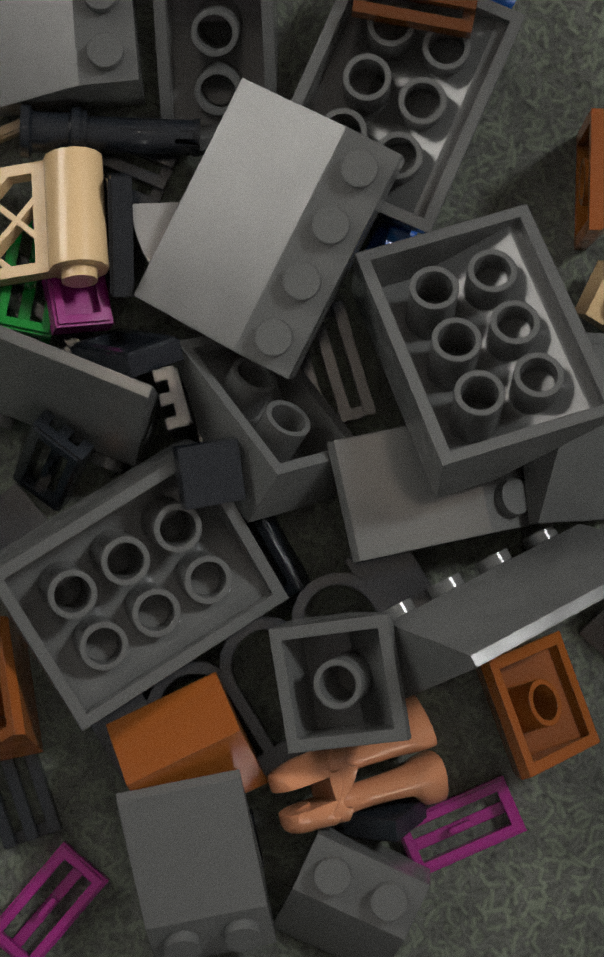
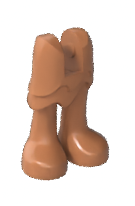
M415 695L405 699L411 739L407 741L309 751L287 760L267 775L272 793L290 792L310 785L313 797L287 806L278 813L280 824L286 832L304 834L335 826L338 823L350 821L353 813L362 809L403 798L414 797L424 805L436 804L447 800L449 789L445 765L437 753L427 750L437 745L436 734L425 709ZM416 753L396 768L354 782L357 771L360 768L401 755Z

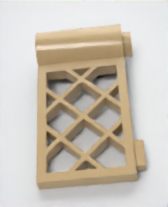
M61 147L45 154L43 160L1 167L0 200L13 184L32 181V198L17 216L0 204V213L11 221L9 226L0 235V267H2L0 268V287L55 277L61 279L62 284L67 287L84 288L95 285L98 282V278L109 271L104 171L101 153L88 147ZM32 219L34 222V230L28 226ZM24 231L34 239L35 263L10 266L1 257Z

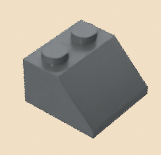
M347 612L294 619L268 630L288 754L407 741L412 738L391 612Z
M339 825L316 830L275 917L274 928L335 957H394L405 941L430 887V869L370 839L349 837V835H345L344 827Z

